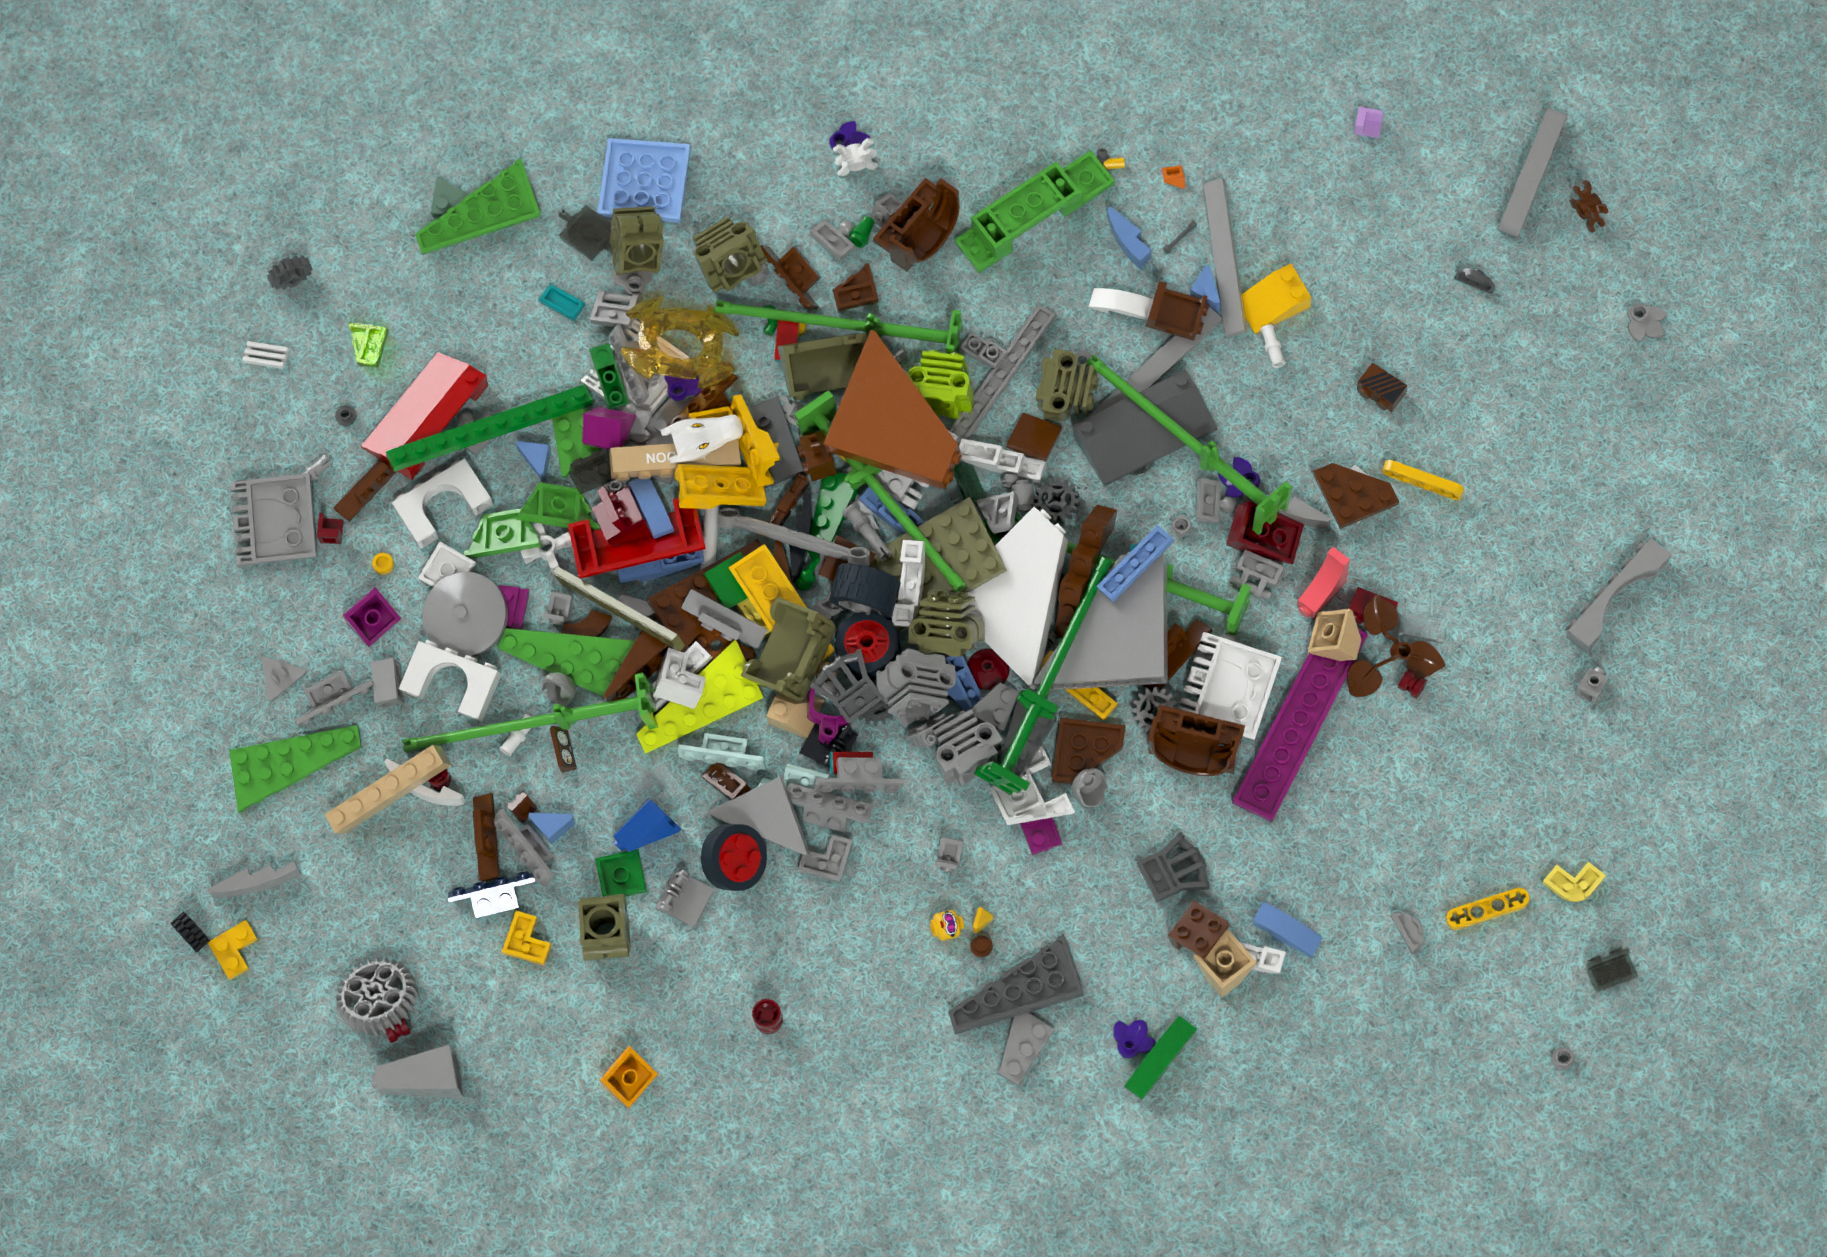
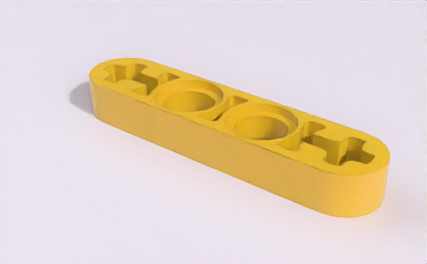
M1386 460L1382 468V473L1385 476L1408 484L1411 482L1416 487L1428 491L1432 490L1433 493L1453 500H1460L1465 490L1462 485L1396 461Z
M1515 888L1453 908L1447 913L1446 924L1453 930H1459L1524 909L1529 903V893L1523 888ZM1516 894H1519L1520 897H1525L1521 904L1519 901L1511 902V908H1509L1507 896L1509 901L1515 899ZM1495 900L1502 901L1504 909L1496 911L1493 909L1492 903ZM1474 907L1481 908L1483 916L1480 918L1473 917L1471 909ZM1464 910H1467V917L1470 921H1466V917L1460 919L1459 924H1456L1455 921L1451 922L1453 914H1456L1457 917L1464 916Z

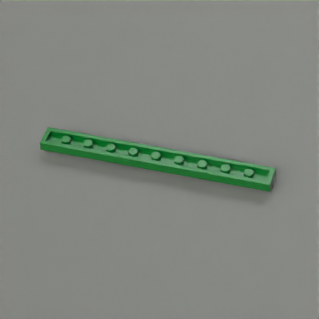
M584 384L387 450L386 456L395 472L593 405V399Z

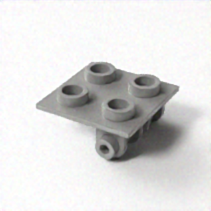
M945 712L939 715L935 714L927 720L928 723L919 724L909 729L910 734L904 738H911L914 745L918 748L932 746L936 742L932 728L951 718L954 714L946 715Z
M675 870L655 909L694 927L715 889L688 876V873L684 870H680V872Z

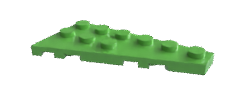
M506 628L497 648L550 673H562L570 677L576 685L603 696L635 641Z
M358 725L229 750L238 812L245 811L246 808L260 803L270 795L278 793L308 777L307 775L317 770L319 771L333 761L339 760L362 748Z

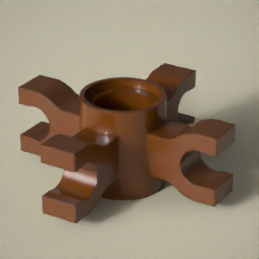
M1585 180L1583 181L1584 189L1582 191L1578 186L1572 187L1575 194L1579 196V199H1571L1569 201L1583 220L1587 219V229L1590 232H1594L1595 222L1601 227L1605 226V222L1599 217V213L1607 214L1609 211L1607 205L1602 204L1597 194H1591L1592 186L1589 181Z

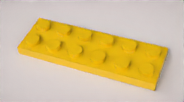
M765 544L729 567L771 632L776 621L771 618L770 608L776 597L807 608ZM831 643L822 661L836 653Z

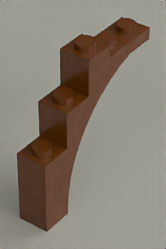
M1096 505L1082 523L1080 541L1072 551L1069 572L1062 579L1058 597L1060 603L1054 633L1055 637H1064L1086 591L1103 547L1114 530L1117 516L1116 509Z

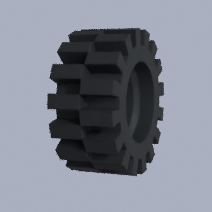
M184 911L170 923L196 953L210 942L203 931Z

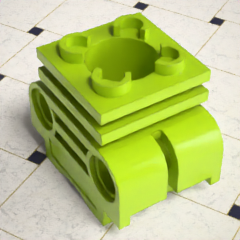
M937 350L922 351L923 359L921 358L920 361L921 366L912 367L907 375L935 414L946 416L949 419H960L961 412L972 413L974 393L965 357L955 352L946 354Z

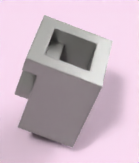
M1589 667L1575 694L1595 704L1609 678L1606 676V672L1598 667L1594 669ZM1590 680L1596 681L1597 684H1592Z

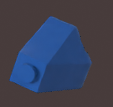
M648 798L612 835L615 838L613 843L621 851L626 849L630 852L676 834L681 828Z

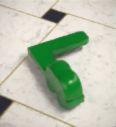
M808 550L812 561L809 567L801 572V578L796 580V586L801 591L810 589L815 582L816 576L813 571L820 561V557L816 552Z

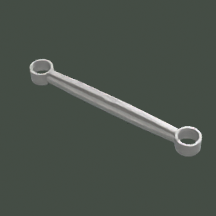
M725 507L718 511V525L722 528L732 529L739 527L789 545L846 560L848 563L864 566L870 565V551L866 548L854 547L849 549L786 527L742 516L740 511L733 507Z

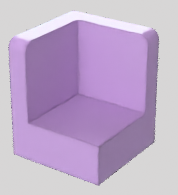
M1359 107L1354 134L1378 138L1382 125L1383 111Z

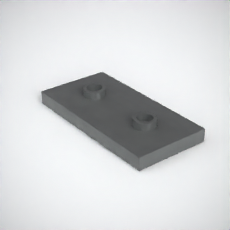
M776 396L749 407L748 410L757 428L768 432L772 442H778L779 444L777 452L780 459L775 461L774 466L768 469L774 483L764 487L768 488L798 476L799 473H805L779 397Z

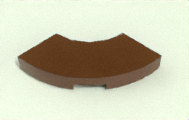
M591 610L588 617L581 622L574 624L564 623L560 634L599 637L608 628L613 618L611 615Z

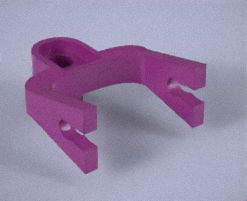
M810 687V691L808 690L807 718L811 722L819 724V741L823 744L826 741V744H829L836 737L838 727L848 725V722L843 716H830L817 712L814 709L815 690Z

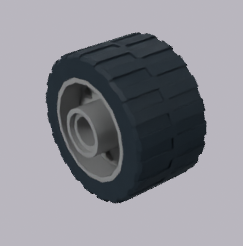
M843 563L838 565L829 600L835 606L848 612H866V615H870V612L873 611L889 619L893 614L901 582L893 575L876 568L860 564Z

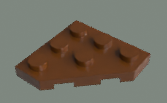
M1335 463L1313 471V476L1340 529L1399 505V500L1391 484Z
M1060 717L1052 782L1072 785L1075 777L1081 771L1091 768L1096 769L1122 750L1126 725Z

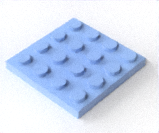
M608 138L598 217L612 218L614 208L654 206L656 214H660L661 221L681 223L691 150L690 144Z

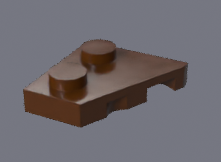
M869 263L865 264L863 269L857 274H852L843 284H839L833 289L838 312L879 302Z

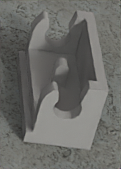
M394 658L371 662L375 704H382L383 707L405 704L404 693L399 689L402 682L401 664Z

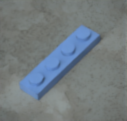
M1157 525L1096 587L1114 603L1174 542L1173 538Z

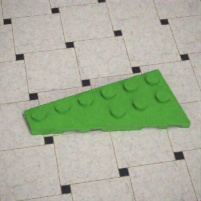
M521 158L515 161L509 168L501 171L494 179L487 181L469 194L458 205L451 207L440 218L433 220L415 233L421 254L425 255L541 217Z

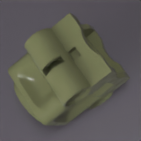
M625 894L580 898V901H578L580 944L583 950L584 961L629 957L631 949L629 917L626 912ZM610 923L615 925L608 934H596L597 929L603 924Z

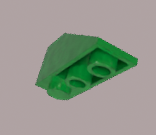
M607 342L589 348L608 409H615L629 404L610 343Z

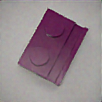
M498 585L508 607L506 628L522 630L530 590L527 588L520 589L519 587Z
M1052 817L1020 823L1032 856L1062 845Z

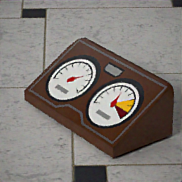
M551 726L549 729L560 771L565 773L576 770L577 766L568 730Z

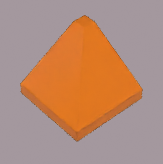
M1182 166L1162 168L1165 183L1181 189L1185 188V176Z

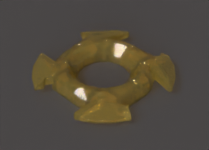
M658 296L636 304L626 313V316L631 319L638 318L641 320L637 348L621 347L620 352L626 362L646 379L650 380L654 373L685 379H696V375L701 374L697 388L702 389L722 382L735 371L730 362H723L721 360L722 332L739 336V331L728 316L715 313L713 305H707L706 311L678 307L660 308L664 296ZM669 330H684L695 335L702 343L703 349L694 357L676 358L661 350L657 343V338Z

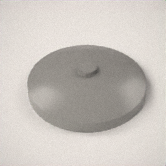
M459 572L445 577L432 588L423 607V626L429 640L438 644L437 648L444 651L446 647L458 652L457 656L465 658V655L476 657L490 650L500 640L507 625L508 607L502 591L490 579L473 572Z

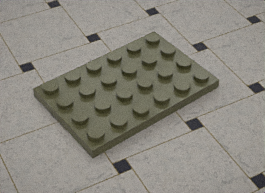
M970 497L918 526V529L948 565L966 583V587L961 592L968 593L1007 571ZM907 532L889 542L886 546L892 551V555L888 558L885 554L887 560L881 561L876 554L870 567L887 572L900 581L903 563L900 561L903 540H915ZM925 554V575L921 600L937 590H944L948 592L947 594L956 595L957 592L947 582L945 576ZM925 606L919 607L917 618L922 615L920 614V609L924 608ZM894 626L898 632L906 628L903 626Z

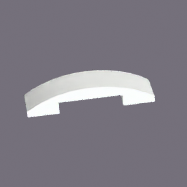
M1094 288L1088 308L1106 313L1113 311L1147 320L1153 299L1121 290Z
M903 540L900 561L903 563L900 580L901 586L898 602L895 604L892 616L894 626L909 627L910 623L917 618L925 575L924 541Z
M387 758L385 760L389 772L400 766ZM423 785L410 792L425 801L435 804L457 806L464 805L465 803L462 794L443 786L440 793Z
M1241 943L1257 962L1252 970L1280 974L1286 955L1285 951L1266 946L1260 948Z

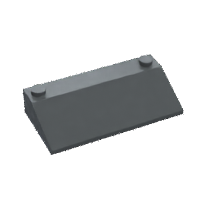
M1186 369L1139 392L1197 440L1217 430V426ZM1130 398L1073 425L1074 438L1104 486L1186 446L1185 443Z

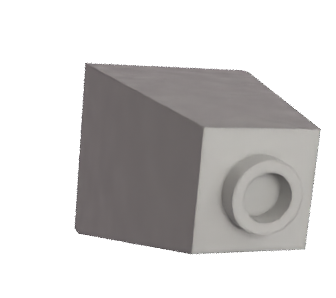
M450 1045L374 1067L375 1074L371 1076L373 1087L377 1088L381 1094L452 1099L464 1098L457 1057Z

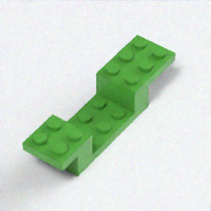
M1091 150L1063 169L1056 161L972 216L971 229L954 239L955 244L975 270L981 273L1013 252L1014 239L1057 211L1065 218L1115 185V180Z

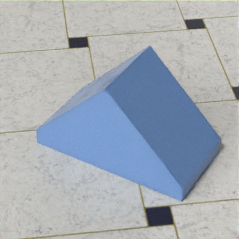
M1210 265L1205 266L1192 286L1190 296L1200 299L1203 298V295L1208 296L1206 303L1210 304L1209 307L1217 312L1220 311V299Z
M518 441L516 446L520 454L542 482L545 481L551 456L549 445Z
M529 813L531 823L551 845L575 825L573 814Z

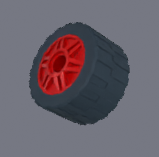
M872 611L870 615H866V612L853 614L840 624L835 634L834 647L836 657L838 655L843 656L855 653V650L861 649L867 675L873 683L874 678H877L876 672L878 670L884 671L889 662L895 661L896 656L901 655L897 629L891 620L879 615L877 612ZM858 661L847 663L846 666L856 680H861L862 675Z

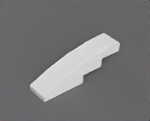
M961 439L959 445L962 452L960 461L989 471L1020 476L1021 479L1040 484L1042 482L1047 466L1045 461L1027 458L1023 453L1003 450L1002 446L968 439Z

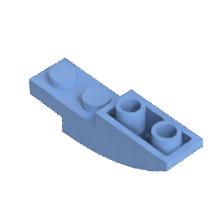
M702 550L619 569L617 570L619 583L635 580L644 582L672 575L703 563L704 557Z

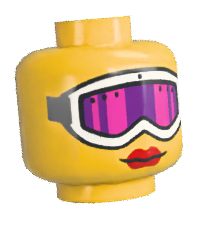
M954 910L935 913L933 919L930 920L932 935L940 941L958 938L961 929H964L962 916H958Z

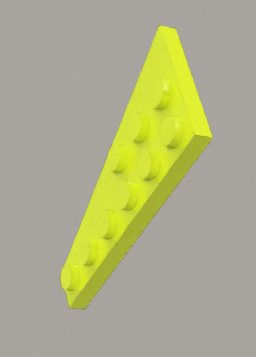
M736 640L698 674L706 679L703 693L694 709L670 701L653 717L658 724V728L649 729L645 725L636 734L645 754L764 698L756 683L741 676L743 667L747 662Z

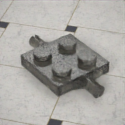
M587 205L573 216L565 210L559 213V217L567 222L566 228L559 234L561 240L591 261L604 249L613 254V248L610 243V221Z

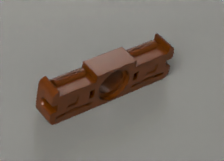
M800 473L798 474L768 523L779 526L784 525L792 512L790 510L794 509L807 489L809 478Z

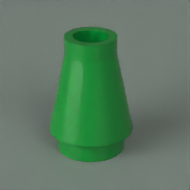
M864 216L862 221L849 233V240L855 247L862 248L868 244L872 227L875 223L871 217Z

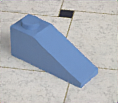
M946 655L945 663L955 665L956 683L948 690V694L964 711H967L978 703L982 695L963 655L961 657Z

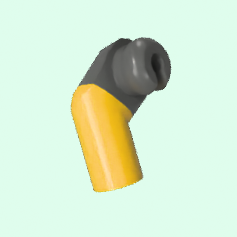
M1101 148L1097 150L1096 157L1105 169L1125 168L1124 158L1112 159L1106 149Z

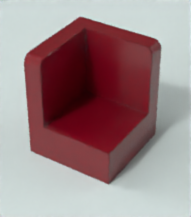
M319 513L317 529L319 542L323 544H342L343 519H326L324 513Z

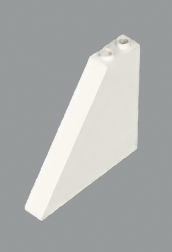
M1035 507L995 545L1007 571L968 592V596L975 597V602L970 604L975 605V610L970 613L981 616L985 622L984 641L1034 691L1037 689L1034 685V680L1042 668L1068 540L1064 536L1066 531L1058 523L1054 526L1049 521L1051 516L1044 509L1039 511Z

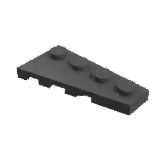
M1018 701L1000 758V766L1027 712ZM1056 715L1053 720L1038 717L1012 773L1022 778L1057 720Z

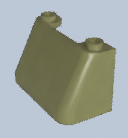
M866 333L848 334L778 346L789 397H793L794 400L806 399V394L847 387L866 343Z
M776 597L770 608L771 618L776 621L759 661L751 659L745 663L741 676L778 694L800 702L806 697L810 688L809 685L813 682L834 636L835 624L816 611Z

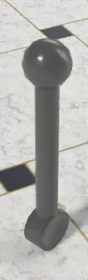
M1192 221L1174 241L1164 246V252L1170 253L1172 247L1190 230H1193L1197 223Z

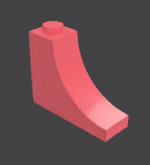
M1334 547L1327 552L1325 561L1316 577L1298 599V610L1307 618L1310 616L1315 619L1317 613L1326 607L1347 582L1350 559Z

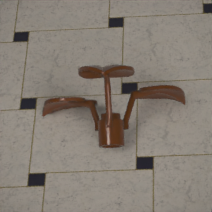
M1375 595L1368 602L1363 615L1366 630L1372 635H1378L1382 632L1394 644L1390 647L1391 657L1375 664L1373 667L1366 660L1356 661L1350 666L1347 682L1351 696L1364 697L1377 691L1382 684L1383 678L1376 669L1391 661H1395V659H1407V670L1413 671L1415 676L1419 678L1428 677L1445 667L1443 658L1429 643L1424 641H1416L1412 644L1399 642L1398 638H1394L1387 633V631L1393 630L1398 623V612L1390 602L1379 595Z

